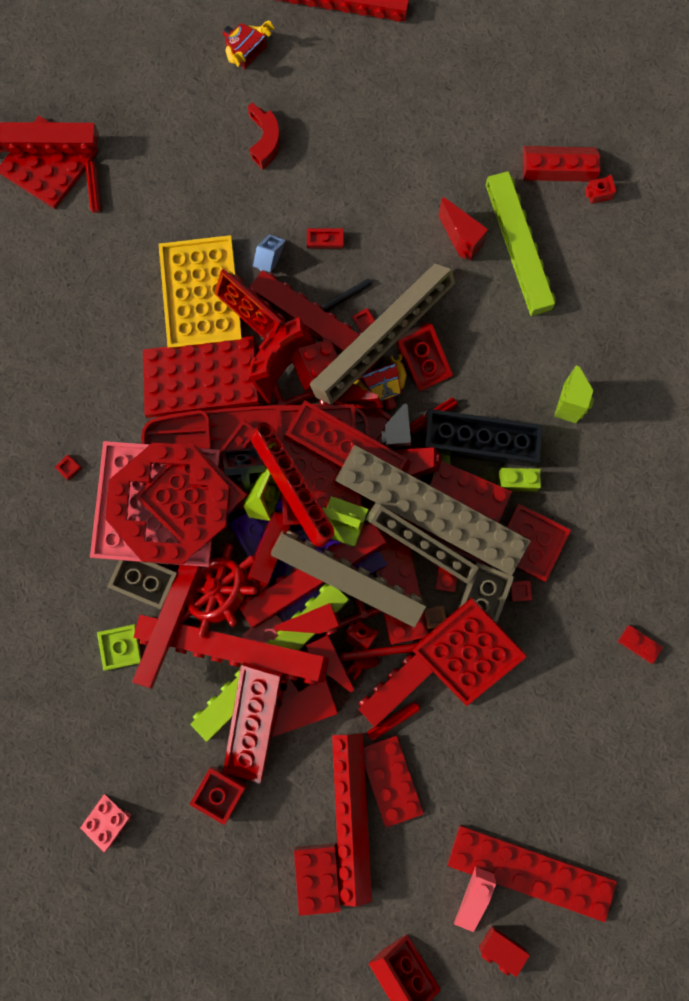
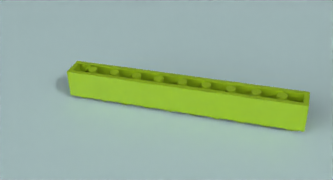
M326 583L319 590L321 594L316 599L312 597L305 604L307 608L302 613L298 611L292 618L328 603H332L337 613L350 599L341 590ZM278 631L277 634L279 636L274 641L270 639L267 644L300 651L317 633ZM240 670L235 674L237 678L232 683L228 681L221 688L223 692L218 697L214 695L207 702L208 707L204 711L200 709L192 717L194 721L190 725L206 742L211 740L232 719Z

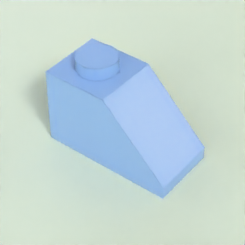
M269 234L257 245L253 266L260 271L271 272L278 262L286 240Z

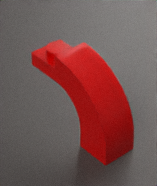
M252 102L247 106L249 117L263 130V135L249 150L251 158L263 170L275 159L279 151L280 134L274 114L270 110L265 113L260 106L257 107Z

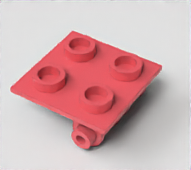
M104 794L80 828L106 853L108 848L113 846L112 843L120 836L119 833L123 832V827L127 822H130L131 814L127 811L123 812Z

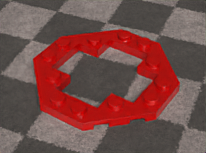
M151 443L109 479L105 519L142 562L185 564L191 556L201 550L214 536L227 527L230 487L193 445ZM152 464L190 466L189 485L209 486L206 525L185 524L184 544L145 541L147 522L127 520L130 483H150Z

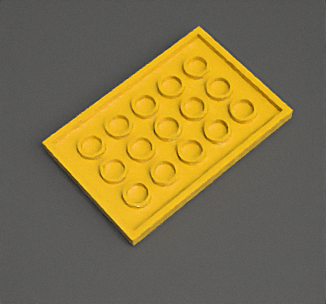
M231 235L160 243L159 255L168 348L242 339L240 317L214 294L220 271L223 268L236 275Z

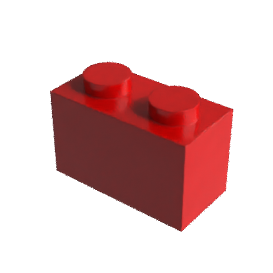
M491 926L479 946L482 953L481 957L491 964L493 961L497 963L499 969L507 976L512 974L517 977L530 956L525 948L493 926Z

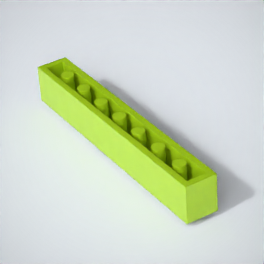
M509 171L487 177L486 188L530 316L551 311L556 303L554 293L550 291V280L544 274L543 260L539 259L537 254L538 246L536 242H533L532 229L527 225L526 212L524 209L522 210L520 205L519 193L516 194L515 180L510 176Z

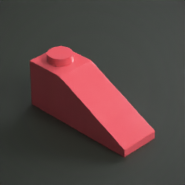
M478 867L474 868L454 925L474 932L495 889V874Z

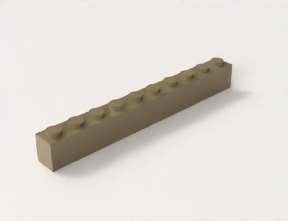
M434 264L310 383L315 397L332 405L455 284L452 270L438 264Z

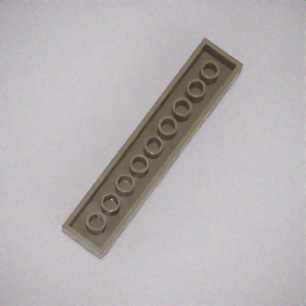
M356 445L351 449L335 481L511 576L530 543V540Z

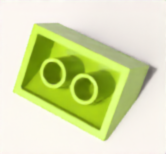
M575 366L564 382L554 415L556 418L572 423H577L579 419H583L584 414H587L588 409H591L594 402L592 397L593 389L580 366Z
M265 465V472H258L255 481L251 484V491L244 500V509L249 518L270 521L281 497V490Z

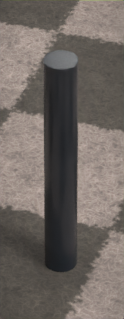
M369 278L323 304L321 306L323 311L330 310L369 287L372 283Z

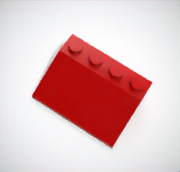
M224 268L220 271L214 294L262 338H271L279 331L278 328L287 323L285 318L280 313H276L267 301L257 296L254 289L247 287L238 275H234L231 271Z

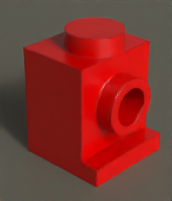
M608 175L606 178L591 180L585 188L586 197L590 199L591 204L612 200L616 193L612 175Z
M358 620L356 624L351 623L346 630L348 636L345 641L359 651L367 650L379 632L372 630Z
M282 674L281 683H286L287 689L284 691L280 689L278 695L282 704L300 692L292 679L285 678L286 674Z

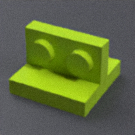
M331 496L327 508L323 507V511L335 530V534L331 539L356 547L369 510Z

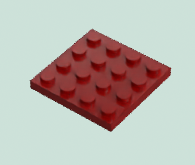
M38 115L34 122L49 121ZM10 152L0 165V175L53 209H56L86 170V162L93 161L97 153Z
M190 441L188 445H193L230 487L228 516L247 497V494L228 476H225V473L200 448ZM166 464L135 497L184 544L185 524L206 525L209 486L189 485L190 466Z
M473 597L412 649L466 706L527 657L526 653Z

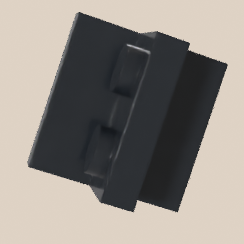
M255 448L222 451L225 476L236 475L237 484H241L242 491H251L249 473L265 472L264 462Z

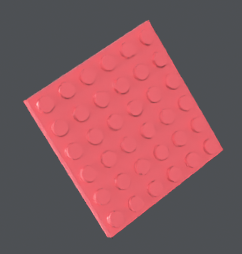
M103 441L90 558L142 562L106 521L105 516L109 479L148 447V444ZM201 449L219 467L221 451ZM152 464L151 479L166 464ZM131 482L127 520L147 522L145 538L147 542L181 543L135 497L147 483ZM212 539L201 550L191 556L185 564L174 565L210 567Z

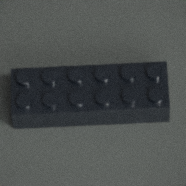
M429 409L424 418L421 448L434 447L442 455L534 467L540 463L543 425Z

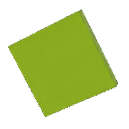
M136 624L97 632L103 671L140 663L142 659L139 639L133 638Z

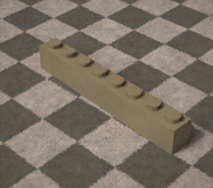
M282 530L271 551V556L413 627L416 626L426 608L422 597L414 593L412 595L405 593V589L395 584L393 587L387 584L388 580L379 575L374 577L370 575L369 570L361 566L359 569L352 566L353 563L342 557L340 560L334 557L335 554L326 548L322 551L313 545L310 540L306 539L303 541L299 539V535L293 531L288 530L285 532Z

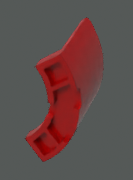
M300 317L278 328L279 331L271 338L267 337L259 346L260 351L256 358H252L248 377L268 404L271 403L272 393L279 377L293 363L291 356L297 348L316 343Z

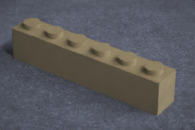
M378 503L374 504L365 518L368 522L469 584L479 568Z

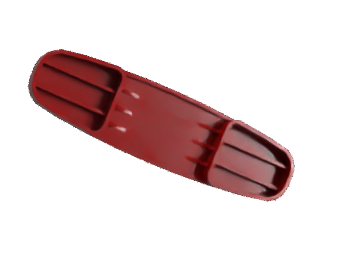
M312 404V405H314V406H319V405H328V404ZM302 405L251 406L208 411L196 410L151 419L145 424L142 429L141 444H188L192 441L201 449L220 450L243 419L254 428L261 422H267L271 424L278 435L276 408ZM355 407L356 430L369 436L367 417L363 411ZM251 442V443L248 445L247 448H255V447H254V445H253L252 442Z

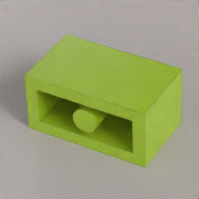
M501 468L499 471V486L515 492H537L541 488L540 469Z

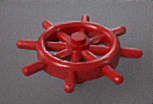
M231 543L226 544L222 557L210 560V567H201L186 604L188 609L183 612L179 624H182L192 615L201 620L202 623L198 632L200 638L206 636L210 623H217L227 619L230 626H235L237 620L233 613L240 606L245 595H255L258 592L256 587L247 586V576L245 570L253 564L255 557L251 555L241 564H237L230 559L233 549ZM226 569H231L232 571L224 577ZM217 571L216 578H214L212 574ZM234 580V586H227ZM199 593H205L201 598H199ZM217 601L220 607L214 610ZM207 603L205 612L201 611L200 608Z

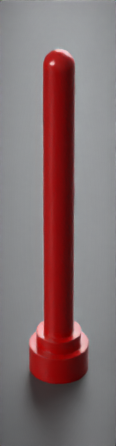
M417 643L342 653L340 659L342 661L413 652L412 649Z

